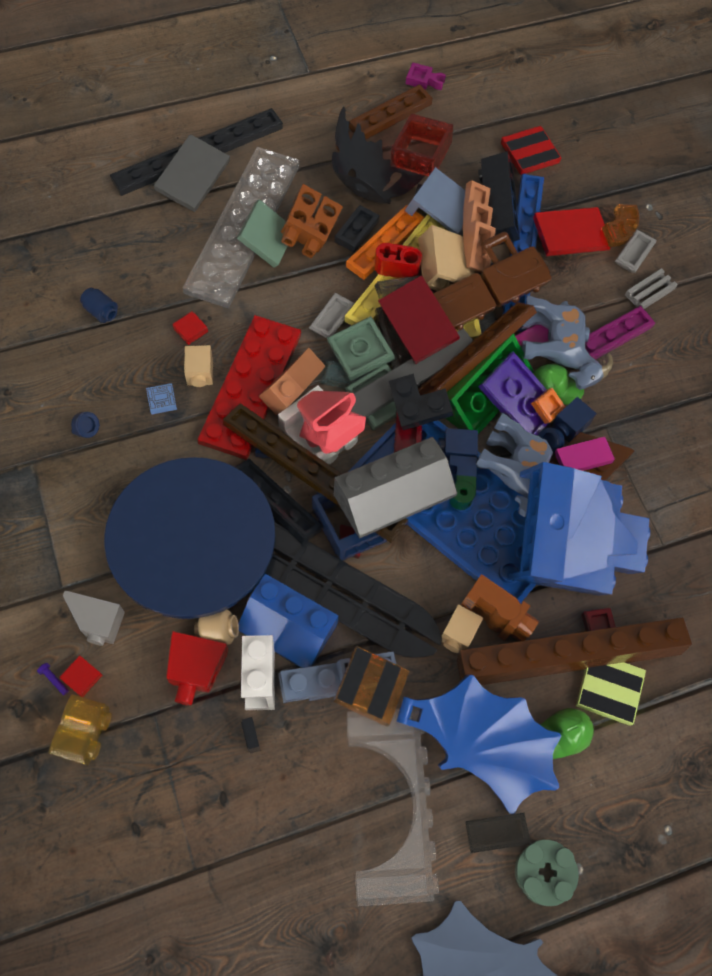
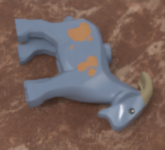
M526 296V304L534 305L537 313L522 325L521 329H527L533 325H542L549 329L548 342L541 343L523 340L521 348L524 352V359L542 356L556 364L579 370V372L569 373V377L575 380L576 388L579 390L596 385L607 377L613 367L612 355L607 353L605 356L606 361L602 360V365L589 355L585 349V342L589 339L590 329L585 327L584 313L577 306L569 305L567 301L562 302L560 305H555L544 299Z
M502 413L494 427L500 430L499 433L492 431L486 444L489 446H502L512 455L510 459L495 456L484 449L476 465L480 469H489L509 488L523 495H517L515 500L520 505V515L526 517L530 479L520 477V472L542 462L549 463L553 452L547 440L527 432L519 423Z

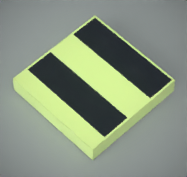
M627 663L585 669L576 707L629 726L633 725L646 670Z

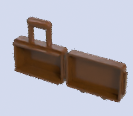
M501 232L483 242V248L489 255L493 265L483 269L481 274L475 273L433 293L455 329L462 330L465 324L475 319L483 320L485 314L492 312L496 305L497 307H502L510 302L517 303L520 297L532 291L538 293L541 287L550 282L552 278L551 272L535 247L531 246L517 252L508 233ZM505 242L512 256L499 261L492 248Z

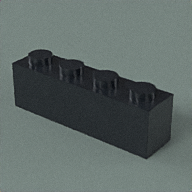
M508 151L482 158V169L478 170L480 182L484 186L491 188L488 206L493 208L490 226L496 228L495 235L507 232L512 242L520 240L514 169Z

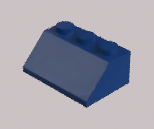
M264 574L247 602L238 623L239 632L246 636L273 635L276 654L300 668L312 667L337 627L339 615L269 575Z

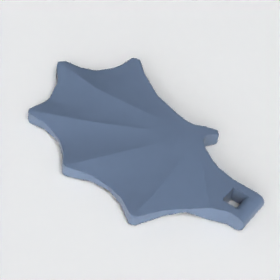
M461 901L453 903L449 915L437 928L425 933H416L411 937L421 957L423 976H558L547 968L537 956L538 948L543 944L541 939L538 938L524 944L509 941L489 931L468 911Z

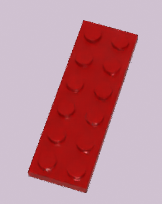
M254 316L197 439L198 444L244 460L248 459L253 445L224 426L223 419L241 403L265 420L269 407L259 398V395L287 369L301 337L300 329L260 316Z

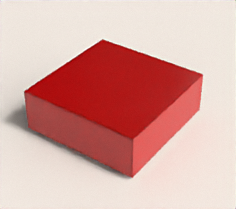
M193 311L172 324L173 329L188 345L208 332L207 326Z
M79 655L59 678L83 698L103 675Z

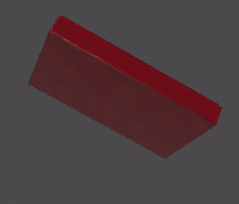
M422 275L378 300L415 364L460 339L459 334Z

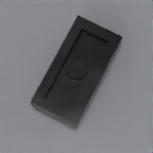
M359 205L337 232L334 242L355 253L379 222L380 215Z

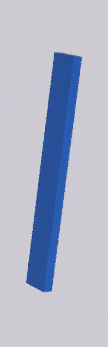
M528 174L521 175L517 200L520 240L512 242L517 252L531 246L536 249L538 232L533 216L536 212H540L544 177ZM530 293L520 297L519 302L526 304L525 298L530 296ZM510 302L504 305L502 315L516 303ZM520 327L517 331L523 332L526 329H521Z

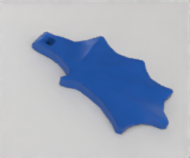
M467 674L454 688L441 696L425 699L403 697L396 721L431 734L446 753L445 759L438 764L439 768L445 770L460 767L473 773L487 783L509 814H515L521 802L532 793L541 790H557L559 788V783L553 772V752L561 738V734L547 730L535 722L529 712L525 698H503L493 695L481 686L475 676ZM413 706L420 708L417 721L410 719Z

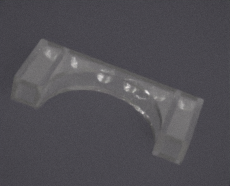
M418 708L412 709L410 719L417 721L419 715ZM400 709L385 710L382 719L367 713V711H350L346 715L348 747L370 749L389 759L405 777L413 800L412 824L401 848L393 857L380 866L355 872L357 906L435 901L434 894H439L437 874H432L431 861L436 860L435 842L429 841L428 828H433L432 809H427L426 796H430L429 777H424L423 765H427L428 756L426 746H421L420 735L425 734V731L397 722Z

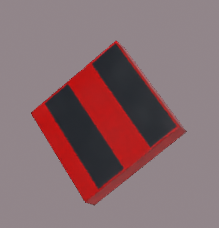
M542 126L508 135L501 139V145L505 151H508L510 159L520 176L558 164L561 161L560 154Z

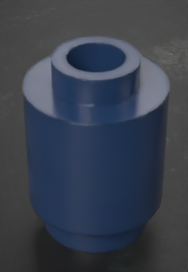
M88 288L81 295L80 302L83 308L101 323L112 321L116 317L117 303L101 290Z

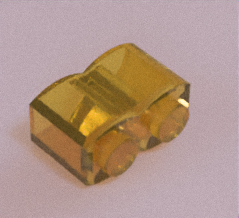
M71 694L64 709L60 725L53 737L49 754L88 766L90 761H94L98 756L101 746L98 738L101 731H106L110 724L111 713H108L110 707L106 704Z

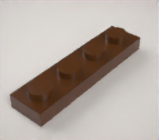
M419 84L350 120L349 129L354 133L357 123H359L366 140L432 105L433 98Z

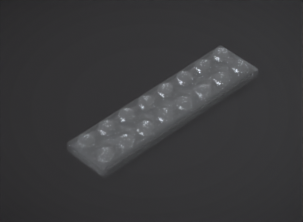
M256 147L183 286L184 294L229 309L256 255L255 252L239 241L237 236L257 200L260 199L277 213L299 169L298 159Z

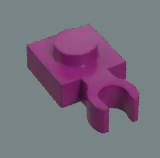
M412 62L406 77V84L414 87L420 84L424 89H427L429 85L436 90H442L446 75L444 73H432V67Z

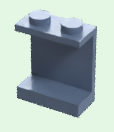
M435 167L411 200L405 212L413 216L419 207L450 232L462 236L465 190Z

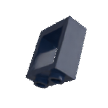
M319 492L312 496V510L318 522L323 525L322 529L337 558L343 561L360 552L362 553L387 542V540L375 532L360 539L356 533L339 539L324 511L336 506V504Z

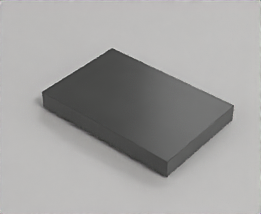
M190 134L155 183L154 190L196 212L230 162V156Z

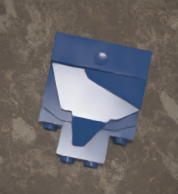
M542 462L520 472V477L530 479L520 572L508 574V580L600 596L612 594L616 584L614 571L627 574L645 572V567L648 563V555L646 554L647 541L650 537L649 518L620 513V508L623 505L621 485L601 480L602 476L547 462Z

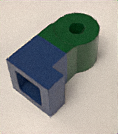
M450 455L448 464L451 474H454V485L457 495L449 499L455 509L465 510L469 508L475 497L477 457Z

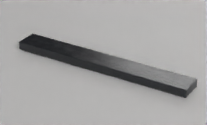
M271 108L198 139L226 153L283 129V122ZM181 146L110 174L111 181L119 194L123 196L156 182Z

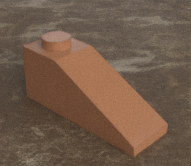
M308 348L259 395V398L277 415L288 408L326 366Z

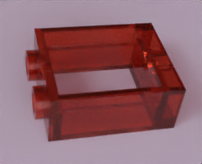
M411 113L391 148V166L429 177L435 167L439 168L452 144L453 124ZM412 139L438 146L433 157L406 149Z

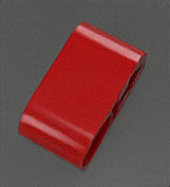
M382 243L376 248L374 269L380 275L414 279L419 275L422 253L415 247Z

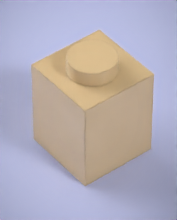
M210 345L185 346L184 373L187 386L203 387L205 385H213V357Z
M458 604L441 636L444 647L454 653L468 649L483 617Z

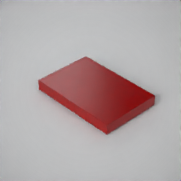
M598 207L536 212L533 216L546 256L610 250L612 247V242Z

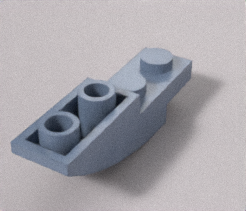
M394 651L371 655L358 691L377 687L386 661L397 666ZM353 658L340 659L337 663L280 671L278 676L283 703L305 699L313 701L338 696Z

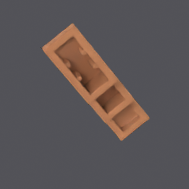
M471 180L466 183L464 198V253L467 268L482 273L483 269L489 267L491 262L489 255L483 248V242L495 236L496 228L490 226L493 208L488 206L491 188Z

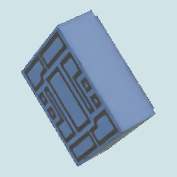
M172 383L146 388L151 414L177 410Z

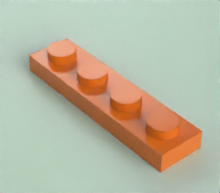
M406 205L346 261V268L365 280L375 270L374 263L377 246L382 243L402 245L425 217L415 211L413 216H410L405 212L408 206Z

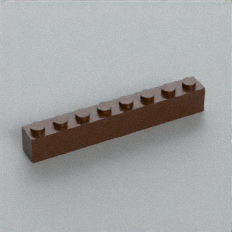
M682 617L460 650L457 666L460 680L467 674L475 676L481 685L585 670L589 667L682 655L692 645Z

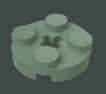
M552 840L535 841L519 854L515 864L516 882L527 898L533 903L542 906H557L572 898L578 884V867L573 853L560 843ZM545 863L550 865L551 870H554V877H550L549 882H545L544 876L539 875V868H544Z

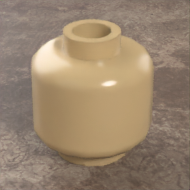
M228 609L214 615L199 618L198 622H195L194 625L195 636L226 643L228 646L238 636V619Z

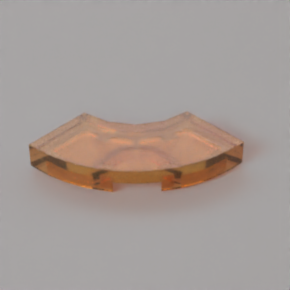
M618 204L615 207L614 221L608 222L602 227L609 247L620 246L633 236L639 226L637 205Z

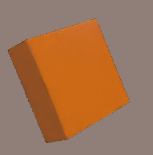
M553 388L547 389L531 403L545 424L550 423L566 407Z

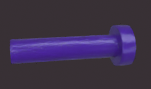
M48 663L42 664L37 672L40 675L44 674L58 691L65 696L69 690L51 672Z

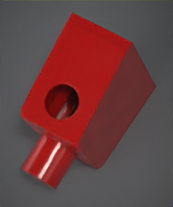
M173 631L167 680L170 684L179 686L175 702L191 706L196 690L206 693L211 691L228 655L229 650L226 643Z

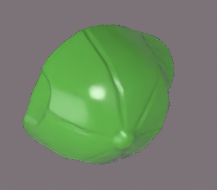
M545 364L534 372V376L546 389H554L564 405H569L576 397L581 399L584 394V389L579 390L576 388L575 380L569 377L568 370L560 365Z
M573 708L559 710L540 724L547 730L561 734V738L553 752V759L582 752L590 745L594 734V726L590 717L585 712Z

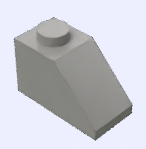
M64 591L63 597L80 631L87 637V641L99 646H103L104 642L114 644L125 613L120 604Z

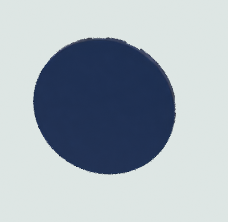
M196 457L170 460L158 464L136 477L121 492L112 506L104 535V547L109 568L125 593L145 609L163 614L166 617L178 619L202 618L225 611L236 605V602L245 597L249 592L251 593L259 584L272 559L275 546L273 514L265 495L258 485L242 471L229 464L214 459Z

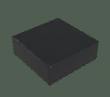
M253 718L242 719L241 725L248 752L261 751Z

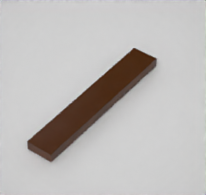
M517 302L418 389L420 396L445 388L448 392L537 313L534 305Z

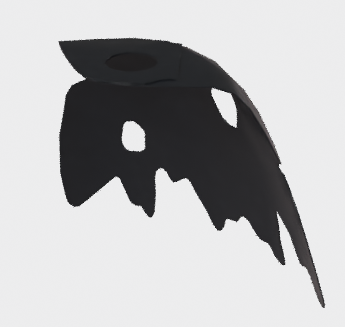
M345 107L341 109L335 132V141L340 153L333 152L332 166L337 177L355 195L372 202L391 204L392 200L390 198L406 194L433 167L435 160L412 167L413 156L410 155L409 150L402 155L395 165H391L390 159H383L382 140L380 139L376 143L372 141L367 142L359 123H357L355 132L350 140ZM351 168L355 170L356 177L348 175ZM398 172L402 174L401 178L393 186L383 191L391 181L390 177L393 173Z

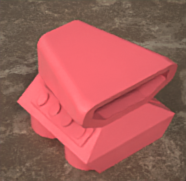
M312 391L297 403V407L304 419L299 436L306 439L310 447L319 446L321 451L326 454L337 452L364 431L366 417L351 411L356 402L355 395L351 392Z

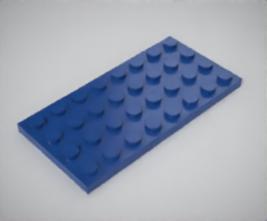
M438 420L422 425L421 441L433 437L438 444L439 438L444 437L447 427ZM395 424L349 471L393 453ZM477 468L476 494L469 508L465 510L455 509L448 499L406 518L408 519L407 525L475 581L478 580L481 574L513 595L520 604L536 586V584L508 580V574L520 572L526 517L520 515V505L515 500V497L523 495L509 488L489 469Z

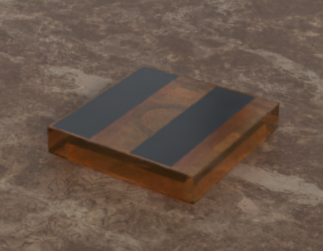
M356 646L333 702L387 727L392 721L409 670Z

